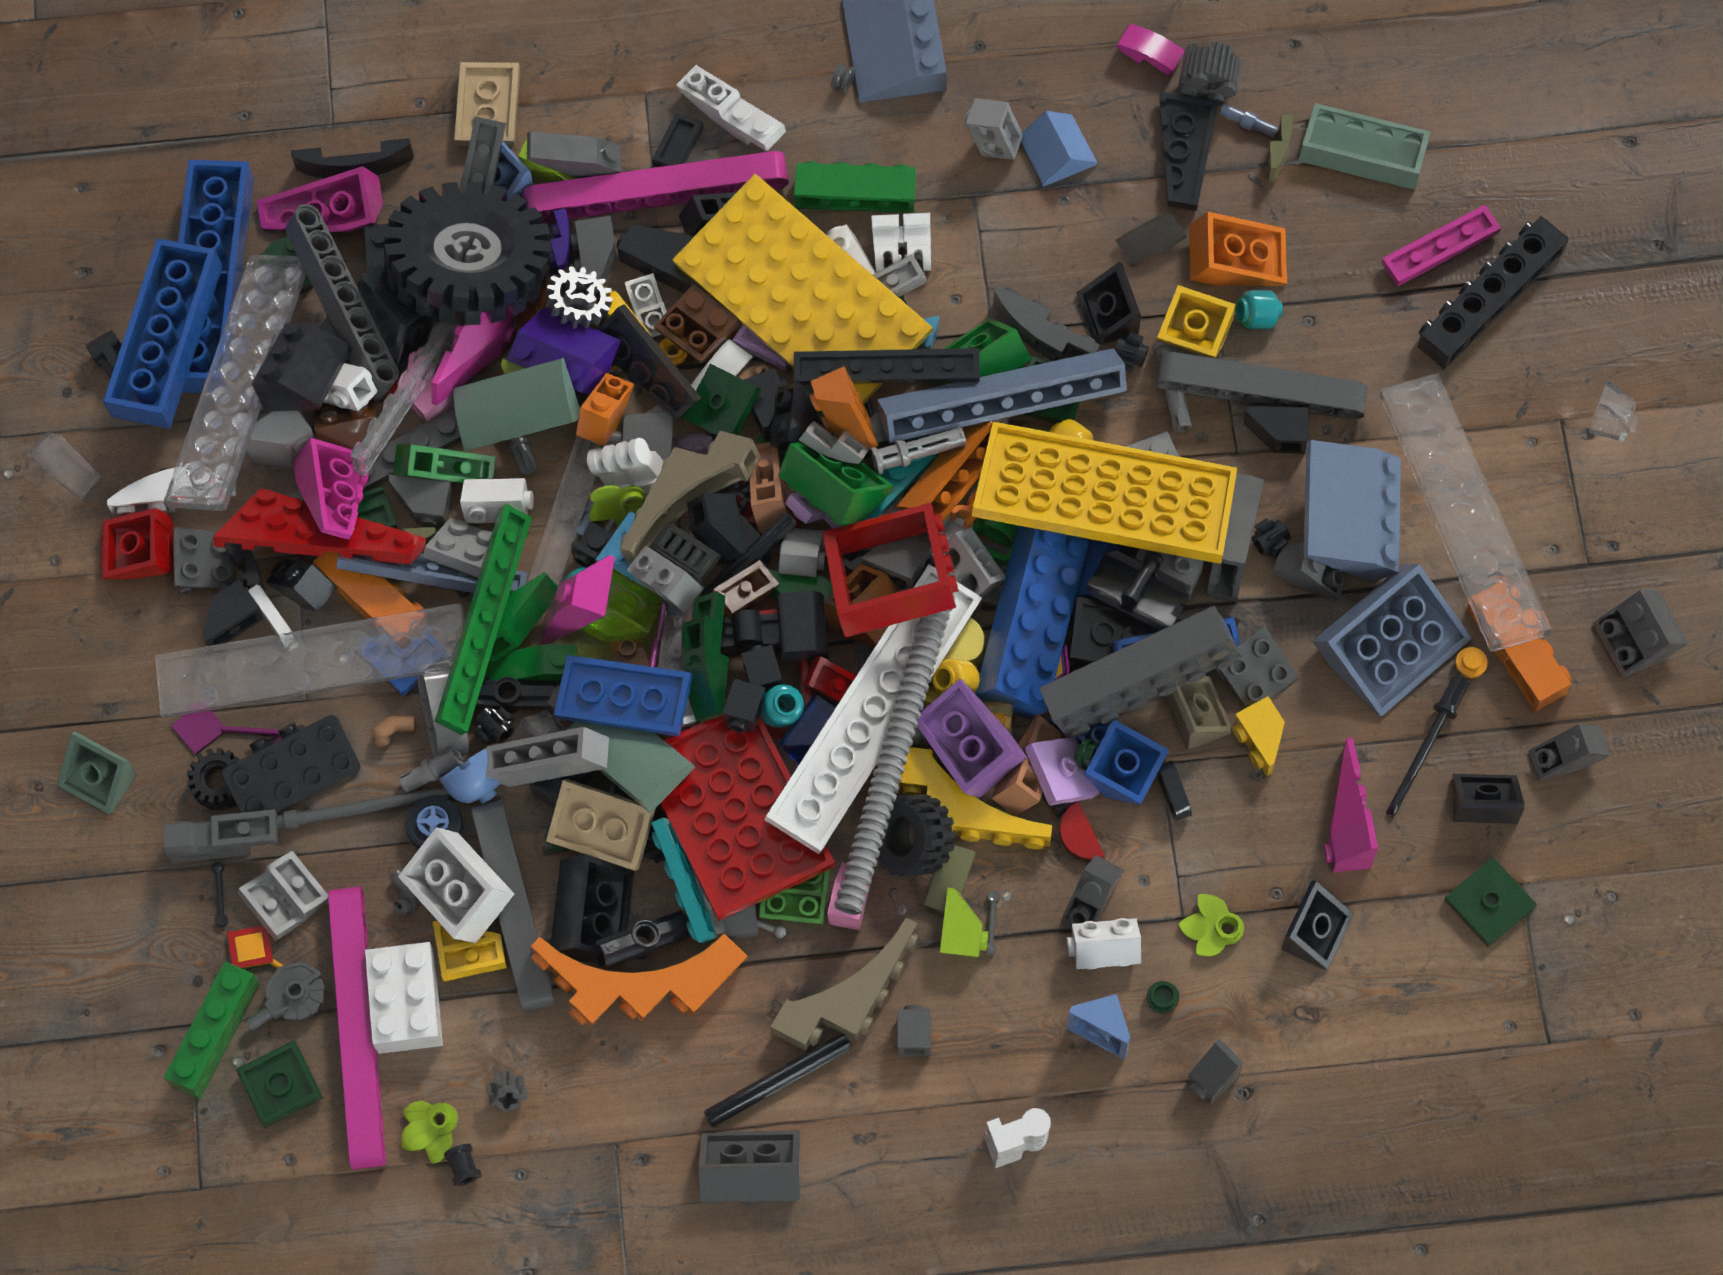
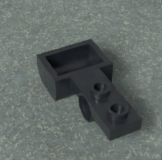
M817 591L777 594V614L761 615L760 612L755 610H741L735 612L730 619L723 617L720 651L747 650L755 645H764L765 647L772 645L773 648H780L781 662L814 660L815 656L828 659L826 617L823 604L824 595Z

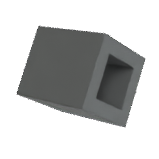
M907 1005L904 1009H898V1056H931L930 1009H924L921 1005Z

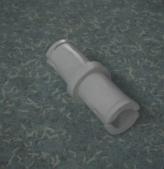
M453 746L433 759L428 757L421 762L420 766L400 775V784L407 793H410L430 781L434 783L441 778L442 774L463 764L462 755Z

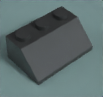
M800 1131L701 1133L699 1156L700 1202L720 1204L728 1201L755 1203L757 1201L789 1202L791 1200H800Z

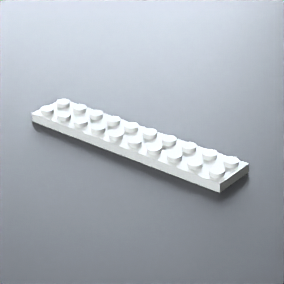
M928 565L914 588L938 582L936 568ZM958 582L959 591L953 592L956 608L949 612L950 618L946 621L948 625L944 630L945 635L941 639L942 645L938 648L940 652L936 657L937 662L933 666L934 672L930 675L931 678L982 599V597ZM920 618L890 625L764 819L817 854H820L873 771L877 760H880L879 753L883 750L881 747L882 743L886 741L884 739L885 733L889 732L887 726L889 723H892L890 716L894 714L892 711L894 705H897L895 699L899 696V687H902L900 683L902 678H904V670L907 669V660H910L908 657L909 653L913 651L911 646L915 642V634L918 633L916 630L917 626L921 624Z

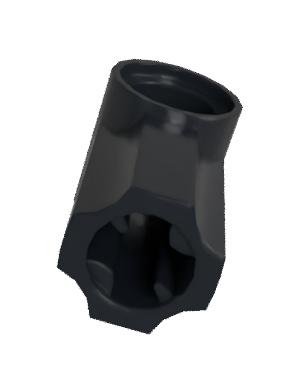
M113 330L106 332L85 345L97 366L103 368L109 379H111L122 346Z

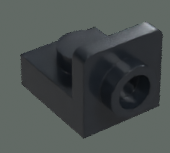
M592 522L579 542L573 540L570 544L574 556L573 559L585 568L594 564L596 558L613 534Z

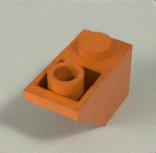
M606 373L580 407L576 435L605 446L619 425L634 384Z

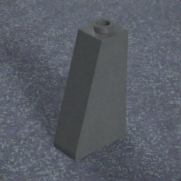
M1236 474L1221 564H1212L1206 596L1237 602L1263 489L1264 479Z

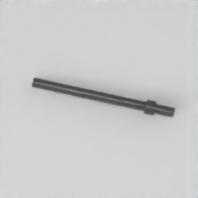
M444 787L302 812H297L296 809L284 811L283 815L277 816L278 829L300 828L299 825L410 806L425 797L438 796L449 799L450 795Z

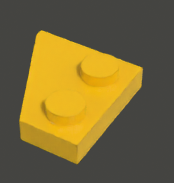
M433 921L441 975L444 982L507 968L501 934L485 931L477 943L454 939L438 921Z

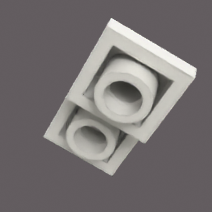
M654 274L624 282L634 314L649 331L651 337L660 335L654 329V325L667 311L664 302H662Z
M728 339L702 369L691 386L696 391L710 363L738 376L747 367L753 356Z

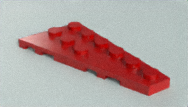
M260 488L213 536L214 547L225 548L226 543L242 544V549L254 550L255 546L272 547L274 552L324 556V552L340 553V557L352 559L354 555H369L373 561L412 564L424 550L426 538L359 517L356 519L354 530L349 540L322 533L305 501Z

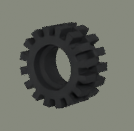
M217 748V753H214L212 749L206 750L208 755L204 757L201 753L197 755L199 760L197 763L192 760L190 764L192 771H187V777L189 778L187 781L188 786L195 799L202 806L205 804L211 810H213L214 806L218 810H224L223 805L227 804L231 808L234 806L232 802L234 798L228 786L226 785L218 790L210 789L206 785V778L211 771L223 769L240 759L237 756L235 757L233 752L229 750L225 753L222 748Z

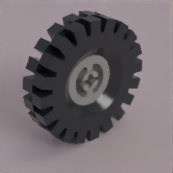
M457 182L443 183L442 196L438 194L433 186L420 190L419 201L409 196L400 203V211H393L388 219V226H385L384 271L387 274V282L392 291L398 290V299L406 306L416 302L417 313L430 318L439 308V322L454 324L458 313H464L465 325H480L481 313L485 312L490 323L505 320L506 309L516 316L526 310L527 301L534 304L541 296L542 287L546 288L549 279L551 257L550 231L547 223L542 224L543 216L535 207L527 209L528 201L518 194L507 200V189L495 185L491 187L487 195L482 194L483 183L467 182L466 193H460Z

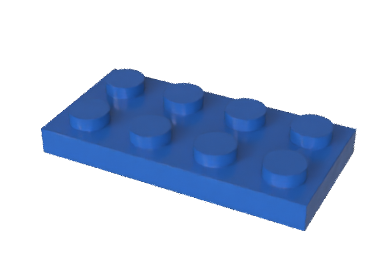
M567 655L554 716L556 719L680 737L693 676L690 672Z

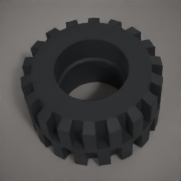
M931 795L897 796L895 802H891L894 807L892 811H889L891 817L886 821L888 827L883 830L886 833L885 837L880 839L883 844L881 848H878L880 851L879 856L875 858L880 860L878 865L882 869H888L889 874L898 875V877L932 874L933 871H939L943 868L942 863H947L951 858L948 853L953 852L955 846L952 843V838H956V831H952L951 825L954 824L952 817L948 818L947 816L949 810L946 806H940L941 801L937 798H931ZM910 825H912L915 834L913 846L909 839Z

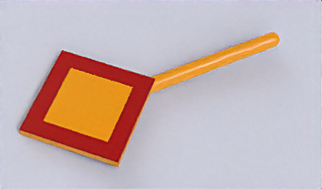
M263 925L227 932L231 963L242 969L267 964L272 965L276 969L284 966L273 959L270 936Z

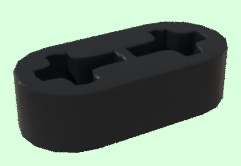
M1173 761L1162 763L1157 777L1174 820L1178 821L1192 816L1189 800Z

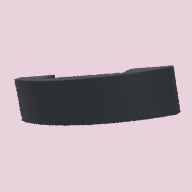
M410 138L380 141L381 152L324 157L322 149L319 147L291 150V156L296 170L307 175L325 179L362 166L376 175H381L414 158V151Z

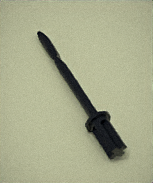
M1453 675L1439 703L1434 704L1433 708L1438 712V715L1386 811L1387 814L1396 815L1447 718L1455 719L1457 717L1456 710L1471 683L1469 680L1464 679L1462 675Z

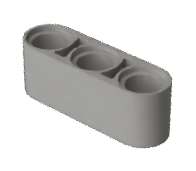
M451 668L420 671L418 674L419 695L433 757L442 754L453 746L458 749L461 755H466L469 749L467 733L460 735L434 722Z

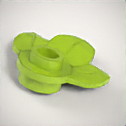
M610 485L594 490L590 494V499L594 503L590 508L589 519L591 522L614 519L616 526L619 527L630 511L636 514L637 510L643 506L646 500L644 490L634 485L623 488Z
M1199 894L1197 898L1199 913L1193 914L1179 923V928L1186 937L1198 941L1196 954L1204 957L1220 954L1226 945L1238 942L1244 933V924L1241 918L1229 912L1224 900L1209 894ZM1230 925L1234 931L1231 934H1225L1222 931V927Z
M416 1101L409 1104L402 1111L410 1124L405 1127L401 1135V1148L408 1151L425 1149L432 1164L441 1162L445 1158L444 1153L453 1147L451 1132L454 1131L458 1123L457 1111L452 1105L443 1102L431 1105L425 1101ZM443 1113L445 1116V1121L442 1125H439L436 1121L437 1115Z

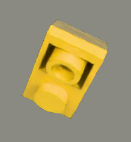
M1268 696L1236 713L1234 726L1232 727L1237 740L1241 744L1245 742L1249 748V757L1255 768L1258 770L1262 769L1266 776L1272 774L1285 721Z

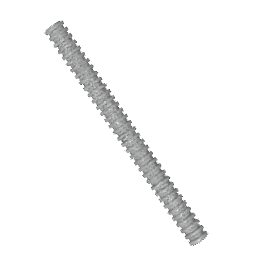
M952 609L920 617L919 619L921 624H918L916 629L918 633L915 634V642L911 646L913 651L909 653L908 657L910 660H907V669L904 670V678H902L900 683L902 687H899V696L895 699L897 705H894L892 709L894 714L890 716L892 723H889L887 726L889 732L885 733L884 739L886 741L882 743L881 747L883 750L879 753L880 760H877V769L873 773L875 778H872L870 783L873 787L868 789L870 796L865 799L866 806L862 809L864 815H861L859 819L862 824L857 826L856 830L858 833L854 836L856 843H853L851 846L853 852L849 853L848 858L850 861L845 866L848 871L843 873L842 877L845 880L840 883L842 890L838 891L837 896L839 899H836L834 903L835 907L841 912L857 915L863 911L861 905L865 904L866 898L864 895L868 894L869 889L867 886L871 884L870 876L874 874L872 867H875L877 864L875 858L879 856L880 851L878 848H881L883 844L880 839H884L886 834L883 830L888 827L886 821L890 819L891 814L889 811H892L894 807L891 802H895L897 797L894 793L899 790L898 784L901 782V774L905 770L903 765L907 763L905 756H908L910 753L908 747H911L913 743L911 738L916 733L914 729L918 726L917 720L920 718V710L924 706L922 702L926 699L925 693L928 691V683L932 679L930 675L934 672L933 666L936 664V657L940 652L938 648L942 645L941 639L945 635L944 630L948 625L946 621L949 620V612Z

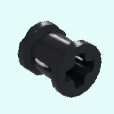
M469 1143L455 1146L444 1153L445 1160H449L455 1176L452 1180L454 1186L472 1183L482 1176L481 1171L475 1167L471 1155L473 1148Z

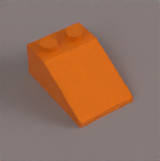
M1206 212L1189 225L1190 281L1214 286H1285L1287 284L1286 228L1212 212Z

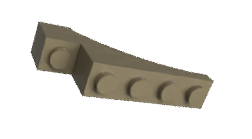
M720 431L715 441L709 445L707 456L677 447L673 448L670 456L664 460L662 470L656 482L650 486L643 506L637 510L630 530L621 540L620 550L628 565L634 561L645 545L651 549L653 542L667 523L673 524L688 511V502L703 493H715L738 481H748L760 458L753 439Z
M905 918L896 934L881 952L862 969L843 982L804 999L793 1002L786 999L771 1025L772 1035L807 1053L810 1045L816 1046L824 1032V1029L821 1028L822 1025L838 1034L844 1033L849 1040L855 1043L860 1035L866 1036L874 1022L871 1016L875 1008L881 1009L888 998L889 991L886 989L892 979L897 981L904 969L905 963L902 960L907 951L912 953L919 942L920 936L917 935V923Z

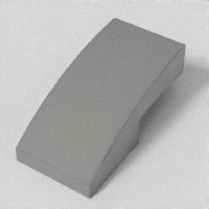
M815 421L810 424L799 439V441L823 455L848 463L859 464L870 450L847 431H844L840 438L837 439Z

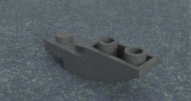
M998 285L994 288L993 303L1008 326L1017 330L1020 338L1048 359L1057 361L1065 359L1066 355L1076 357L1100 351V344H1097L1093 338L1073 333L1061 323L1050 322L1051 310L1044 303L1038 300H1028L1020 296L1012 288H1002Z

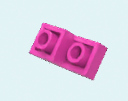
M1129 24L1115 46L1138 64L1145 59L1167 76L1174 71L1184 53V49L1167 38L1133 24Z

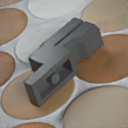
M275 809L211 816V821L207 822L183 821L164 823L163 825L164 850L171 863L251 855V846L279 844L277 812Z

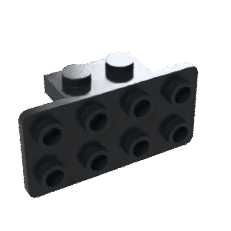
M328 715L306 727L302 724L296 726L295 722L288 724L278 730L280 735L270 740L267 737H263L252 742L249 745L251 749L244 752L246 757L224 767L221 773L241 813L273 809L279 812L357 773L361 766L338 718L334 715Z

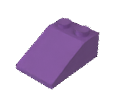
M959 679L926 707L917 720V727L965 794L978 798L982 797L1027 758L1007 729L962 679Z

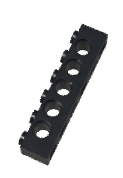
M1540 216L1534 223L1529 221L1519 232L1520 237L1514 243L1511 241L1507 242L1500 250L1499 257L1494 262L1488 261L1480 270V276L1474 282L1471 280L1466 282L1459 291L1460 296L1454 302L1448 300L1440 309L1439 316L1434 321L1428 320L1419 330L1420 338L1417 347L1444 370L1564 253L1569 237L1543 216ZM1525 249H1532L1536 254H1530ZM1511 268L1517 273H1509L1505 269ZM1485 288H1493L1497 293H1489ZM1470 307L1475 309L1477 312L1470 313L1467 312L1464 308ZM1446 327H1452V328H1454L1457 332H1456V333H1450V332H1447L1444 328H1446Z

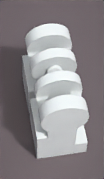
M930 213L903 214V226H899V214L871 216L876 273L884 269V262L891 261L894 264L901 260V255H898L900 247L907 249V254H904V258L913 254L915 259L922 261L923 271H931Z
M642 438L632 439L629 443L626 441L620 442L616 446L613 444L607 445L603 449H591L587 454V464L590 472L595 476H599L605 486L614 485L623 488L634 485L641 487L645 494H648L652 483L656 482L664 462L656 451L649 450L646 441Z
M1039 1108L1030 1109L1025 1112L1022 1119L1005 1125L1001 1124L999 1118L986 1122L984 1140L995 1168L1022 1159L1023 1151H1039L1045 1146L1051 1121L1049 1115L1044 1110Z

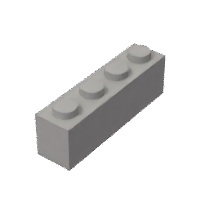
M580 727L487 746L485 777L494 779L508 787L606 769L609 737L586 727Z

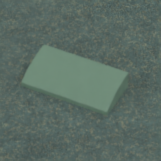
M1315 103L1302 144L1299 161L1415 190L1431 131Z
M564 358L453 388L455 414L465 451L565 425L579 419L580 407Z
M575 722L567 729L586 727L609 737L607 768L599 771L649 813L695 768L691 762L655 733Z

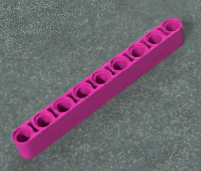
M769 151L531 185L524 188L522 197L528 201L527 209L535 207L543 216L542 223L556 222L554 211L564 208L566 209L568 220L688 203L692 195L738 192L755 173L774 190L785 188L789 184L784 153Z
M362 886L334 889L328 891L348 1151L351 1169L356 1170L386 1166L378 1056L372 1042L365 950H368L369 947L364 894Z

